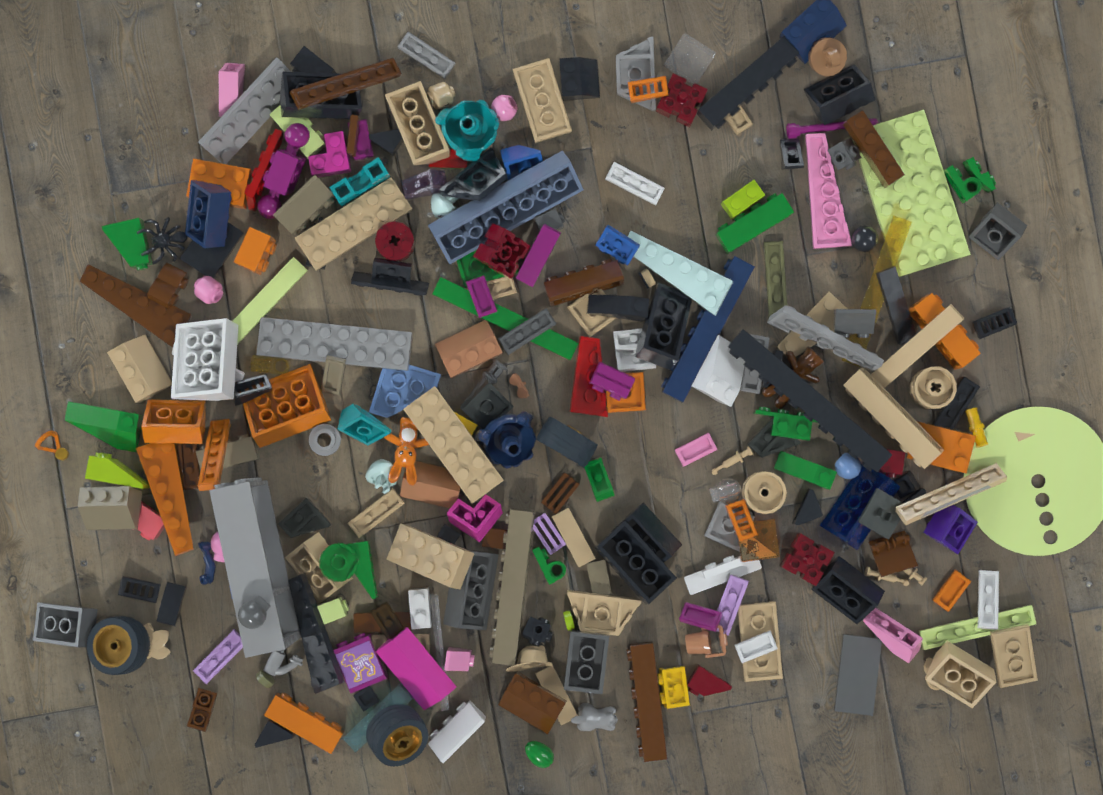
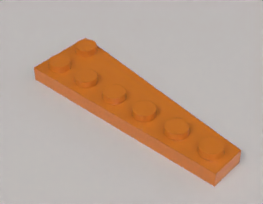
M149 443L136 448L175 556L194 550L175 444Z

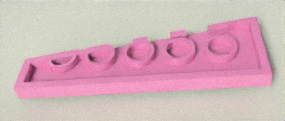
M825 133L806 134L805 143L813 249L851 247V239L843 213L839 189L836 184L835 172L831 163V156L827 151L829 147Z

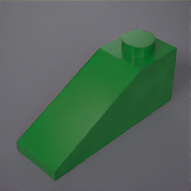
M780 451L773 468L827 490L831 489L837 474L834 470Z
M369 540L346 544L356 552L358 558V567L355 572L356 577L370 597L376 599L378 595Z

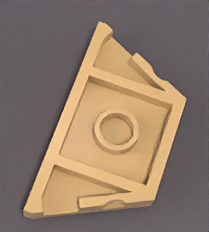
M567 590L574 615L582 632L619 636L625 624L629 622L632 614L641 604V599Z

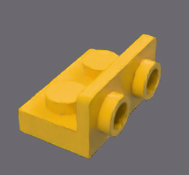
M685 667L660 668L657 674L658 685H661L662 693H659L660 703L664 704V707L667 709L689 706Z

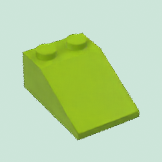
M96 452L95 456L89 455L85 479L141 489L150 488L149 483L118 459L112 458V454Z

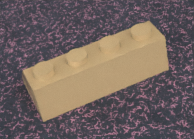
M421 81L385 94L413 165L432 164L450 157V150L439 124L435 122V114Z

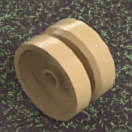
M942 367L922 369L912 377L910 382V395L913 401L925 409H938L947 406L954 399L957 392L954 376ZM934 386L935 390L931 391L930 388Z
M761 471L747 477L743 483L741 494L749 509L757 513L768 514L774 513L781 508L785 502L787 492L785 484L779 476L771 472ZM763 489L768 491V494L765 496L761 494Z

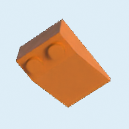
M917 421L944 449L930 465L967 473L976 436ZM908 452L906 458L913 460L912 455Z

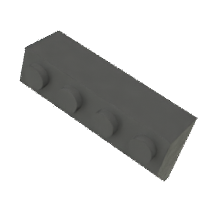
M466 549L473 552L474 556L461 589L449 587L443 624L461 629L487 630L499 554Z

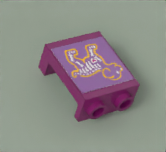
M365 633L359 634L354 637L355 641L348 643L345 640L336 644L337 648L334 649L350 694L385 680L388 677L375 652L370 634L367 636Z

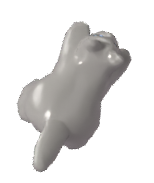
M589 703L580 704L578 707L579 716L571 719V722L577 724V728L580 731H592L596 728L613 731L618 721L617 716L614 714L616 713L615 707L609 706L596 709Z

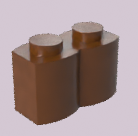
M166 262L147 293L148 299L168 309L171 305H175L179 299V291L181 289L184 290L189 282L187 272Z

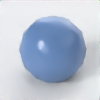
M844 453L834 465L837 474L844 479L855 478L859 475L862 467L859 458L855 459L849 453Z

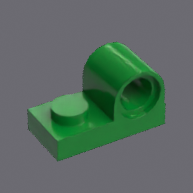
M953 165L944 170L946 179L962 204L981 191L982 184L978 178L970 177L962 181L961 172L958 168H954ZM967 183L974 185V192H970L967 189Z
M602 458L588 462L585 471L596 502L614 497L615 494Z
M538 546L532 549L549 585L564 577L566 567L563 562L555 560L547 563L546 560L549 557L544 548L540 549ZM556 564L560 565L563 569L559 575H555L551 571V568Z

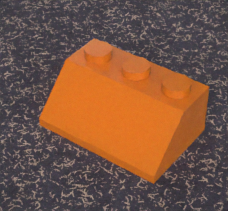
M148 400L141 425L144 443L203 444L206 401Z

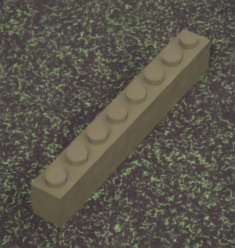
M512 508L506 514L505 523L508 524V532L505 531L503 543H506V550H502L501 562H504L503 570L499 572V581H502L501 589L497 590L496 600H499V608H495L494 613L497 626L493 627L492 638L495 639V643L490 649V658H493L492 663L510 666L517 664L535 511Z

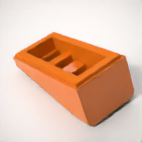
M666 76L628 82L631 103L669 95ZM657 82H661L662 92L658 91ZM654 83L655 93H651L650 84ZM644 85H646V88H647V94H645V95H644V92H643V86H644ZM635 87H639V96H636Z
M744 499L725 506L739 542L758 535ZM742 507L741 511L733 513V509ZM745 514L744 518L739 520L735 519L736 516ZM748 521V525L738 527L739 523ZM751 528V532L742 535L740 532Z

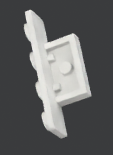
M734 555L724 558L723 562L717 565L716 562L706 565L704 570L685 576L684 580L689 594L693 595L727 582L731 574L741 577L761 569L762 566L759 559L742 561L741 556L734 558Z

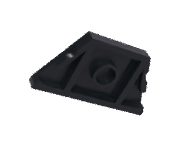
M489 148L477 161H473L441 187L439 191L441 196L480 201L506 180L507 177L499 159L495 156L493 148Z

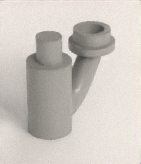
M285 649L274 651L271 653L263 671L273 676L283 675L298 665L302 666L304 659L293 655L289 659L291 663L280 667L285 657Z

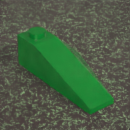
M68 401L65 421L116 449L137 453L136 448L139 445L144 415Z

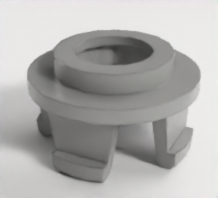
M329 424L316 426L309 435V445L318 455L328 456L335 453L341 443L339 431ZM321 433H328L331 436L329 446L322 447L318 444L317 439Z

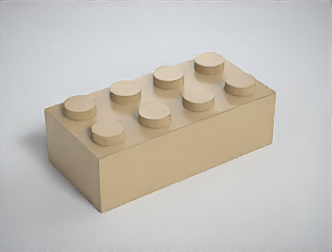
M400 524L386 560L450 588L461 589L474 553L412 526Z

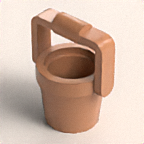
M718 625L720 632L719 641L720 646H722L721 653L712 654L709 630L701 628L702 631L685 635L687 653L705 654V658L724 656L727 652L726 646L728 642L723 626Z

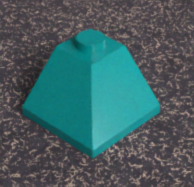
M351 404L341 410L338 430L367 446L391 433L390 428L358 405Z

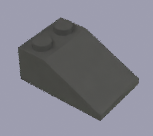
M834 310V332L845 337H849L850 334H857V338H869V334H874L876 310Z
M37 603L33 641L72 647H87L90 631L96 625L98 609Z

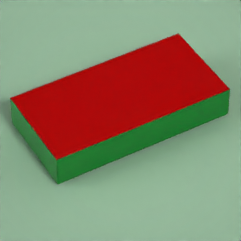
M449 149L450 157L429 164V168L465 169L467 167V160L457 156L454 149Z

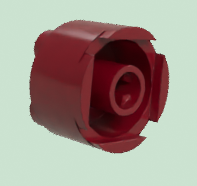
M393 221L380 227L376 233L375 244L377 250L385 259L401 262L408 259L415 247V238L405 224ZM393 238L400 240L397 242V246L391 244V242H393Z

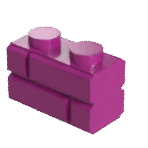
M599 362L589 383L593 384V389L601 393L604 390L611 393L610 397L620 401L621 398H627L635 378Z

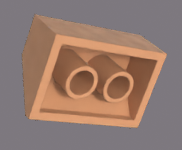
M486 320L435 344L451 379L503 354Z

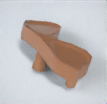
M517 373L512 374L509 383L518 386V398L529 397L528 390L524 386L526 382H522Z

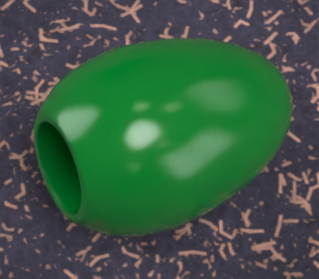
M530 741L526 744V755L535 766L547 768L553 763L554 753L547 745L538 741Z

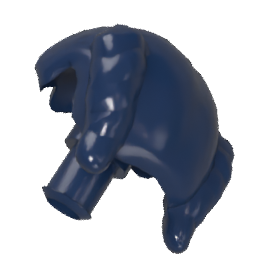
M526 411L518 415L506 414L492 420L485 429L477 431L475 441L483 446L485 454L492 464L501 465L505 469L515 468L521 465L523 461L533 458L532 449L535 446L536 436L531 426L532 415Z

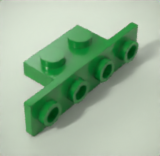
M759 407V410H754L753 414L773 417L772 436L810 441L812 422L802 412H797V415H791L788 410L778 409L777 413L770 412V408Z

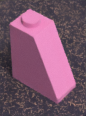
M225 63L219 70V117H222L243 94L245 64Z

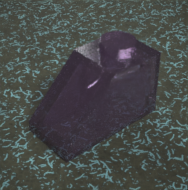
M432 169L402 180L405 199L440 193L439 189L447 183L445 171Z

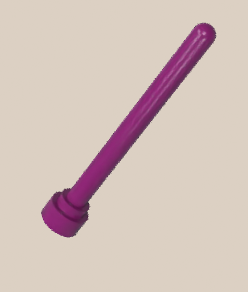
M876 118L869 119L872 125L878 124ZM846 121L806 126L789 123L786 125L788 139H793L804 133L845 129L843 124Z

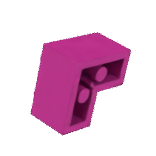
M339 131L324 134L327 153L308 156L311 175L321 178L352 172L349 155L347 154L345 133Z
M486 494L474 509L458 499L447 512L448 520L451 524L479 543L503 514L501 504Z

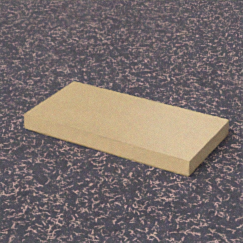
M547 58L514 68L513 73L535 143L571 133L572 129L550 59Z
M776 601L740 604L738 609L740 642L771 631L778 648L742 663L744 682L783 679Z

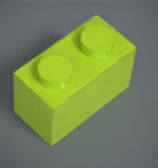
M753 180L724 200L721 206L731 220H733L760 201L765 194L756 181Z

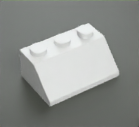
M470 700L467 703L462 702L456 710L458 712L455 716H448L442 723L444 727L440 731L438 729L434 730L429 736L431 740L428 742V745L442 763L485 722L486 716Z

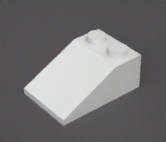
M718 335L692 387L714 400L731 407L740 391L745 361L740 357L738 359L733 357L729 353L730 348L728 347L731 342Z

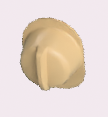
M530 645L520 651L517 665L507 668L506 671L514 672L534 667H549L553 663L548 662L543 645L539 647Z

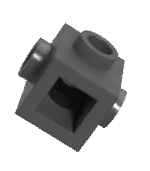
M851 138L827 150L832 158V163L838 170L844 167L848 170L857 165L855 161L862 158L858 147Z

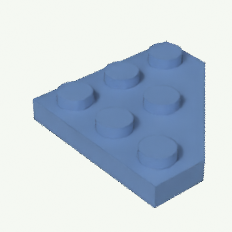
M409 365V371L382 368L369 413L385 418L399 413L434 386L437 388L441 374Z

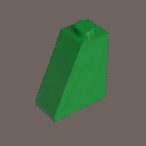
M141 218L102 226L104 233L130 267L137 268V271L148 269V265H153L151 253L141 256V253L150 249L146 232L137 234V231L145 229L144 221Z

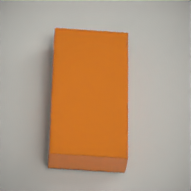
M954 570L932 601L949 612L971 581L957 570Z

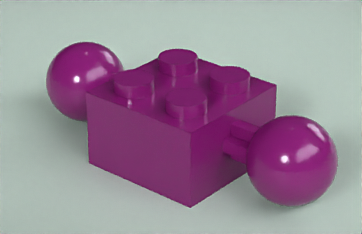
M294 123L288 126L285 131V139L288 145L286 149L277 150V152L272 154L270 163H272L271 168L266 171L263 177V181H265L264 187L270 189L268 195L260 198L257 208L260 215L266 219L275 218L273 214L282 207L279 199L281 194L285 196L294 192L307 159L297 154L298 148L305 146L310 138L308 128L301 123Z

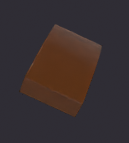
M198 688L187 727L202 732L207 731L217 693Z

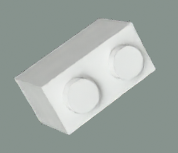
M429 587L409 589L411 629L431 628L432 617Z

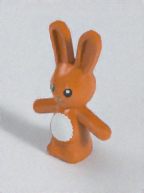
M402 417L400 419L399 438L391 433L384 438L399 446L395 451V463L389 472L388 481L395 483L399 479L402 467H405L406 480L409 485L413 486L417 482L414 466L417 456L415 448L429 444L425 438L417 440L418 429L410 418Z

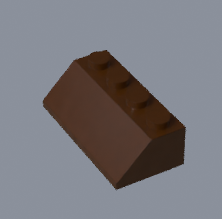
M608 259L602 261V265L596 267L594 265L585 266L583 271L580 272L572 270L566 272L565 276L560 278L557 276L547 278V282H544V287L550 307L576 300L589 293H598V290L605 291L623 285L624 276L618 261Z

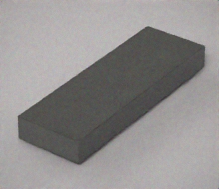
M547 308L498 338V340L509 355L555 326L556 322Z

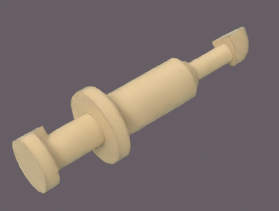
M748 446L747 450L740 454L736 451V455L723 461L719 467L712 469V474L716 475L720 469L728 468L739 461L743 463L742 458L753 455L751 448Z
M870 567L865 569L864 575L867 577L875 576L876 581L882 579L893 583L898 581L903 583L904 586L909 585L908 580L897 578L896 575L891 574L881 577L879 570L874 571Z
M913 568L904 570L910 576V580L914 577L921 586L927 580V577L923 578L916 573L918 571L917 568L915 570Z

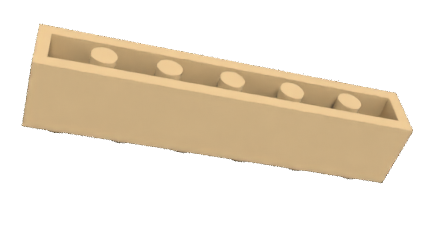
M860 368L844 384L846 387L845 391L859 401L858 404L863 410H868L873 415L872 419L886 429L885 432L890 438H895L900 443L899 447L905 453L909 452L912 455L913 461L917 466H922L925 469L944 451L865 368Z

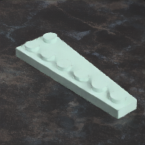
M630 231L628 237L640 244L634 255L637 260L716 316L733 284L732 280Z

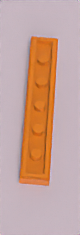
M229 419L210 421L198 481L199 491L215 489L214 485L220 484L231 426Z

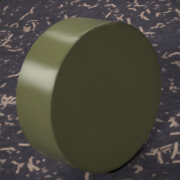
M262 669L256 674L258 682L266 688H270L275 683L273 677Z

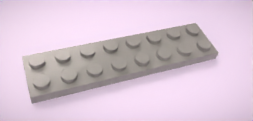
M261 317L256 355L324 363L326 362L327 355L346 359L345 365L409 371L413 333Z

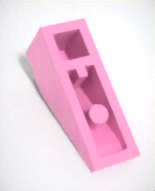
M877 608L872 610L863 619V622L887 648L907 663H910L919 652L923 638Z

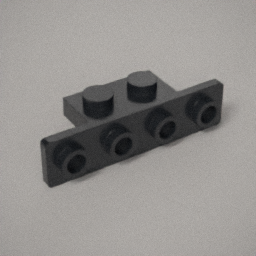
M374 258L372 274L354 271L351 279V284L359 287L366 286L379 290H392L398 293H412L417 296L427 295L429 288L428 282L411 280L412 263Z

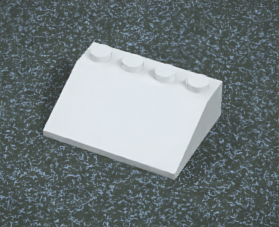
M227 318L176 324L171 389L172 399L211 401L234 399L238 340L237 324Z

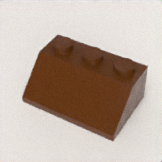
M517 671L498 705L548 734L567 700Z

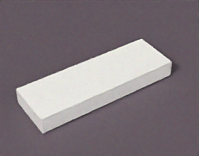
M616 162L613 163L605 180L655 206L665 189Z
M979 570L977 628L997 630L999 571Z

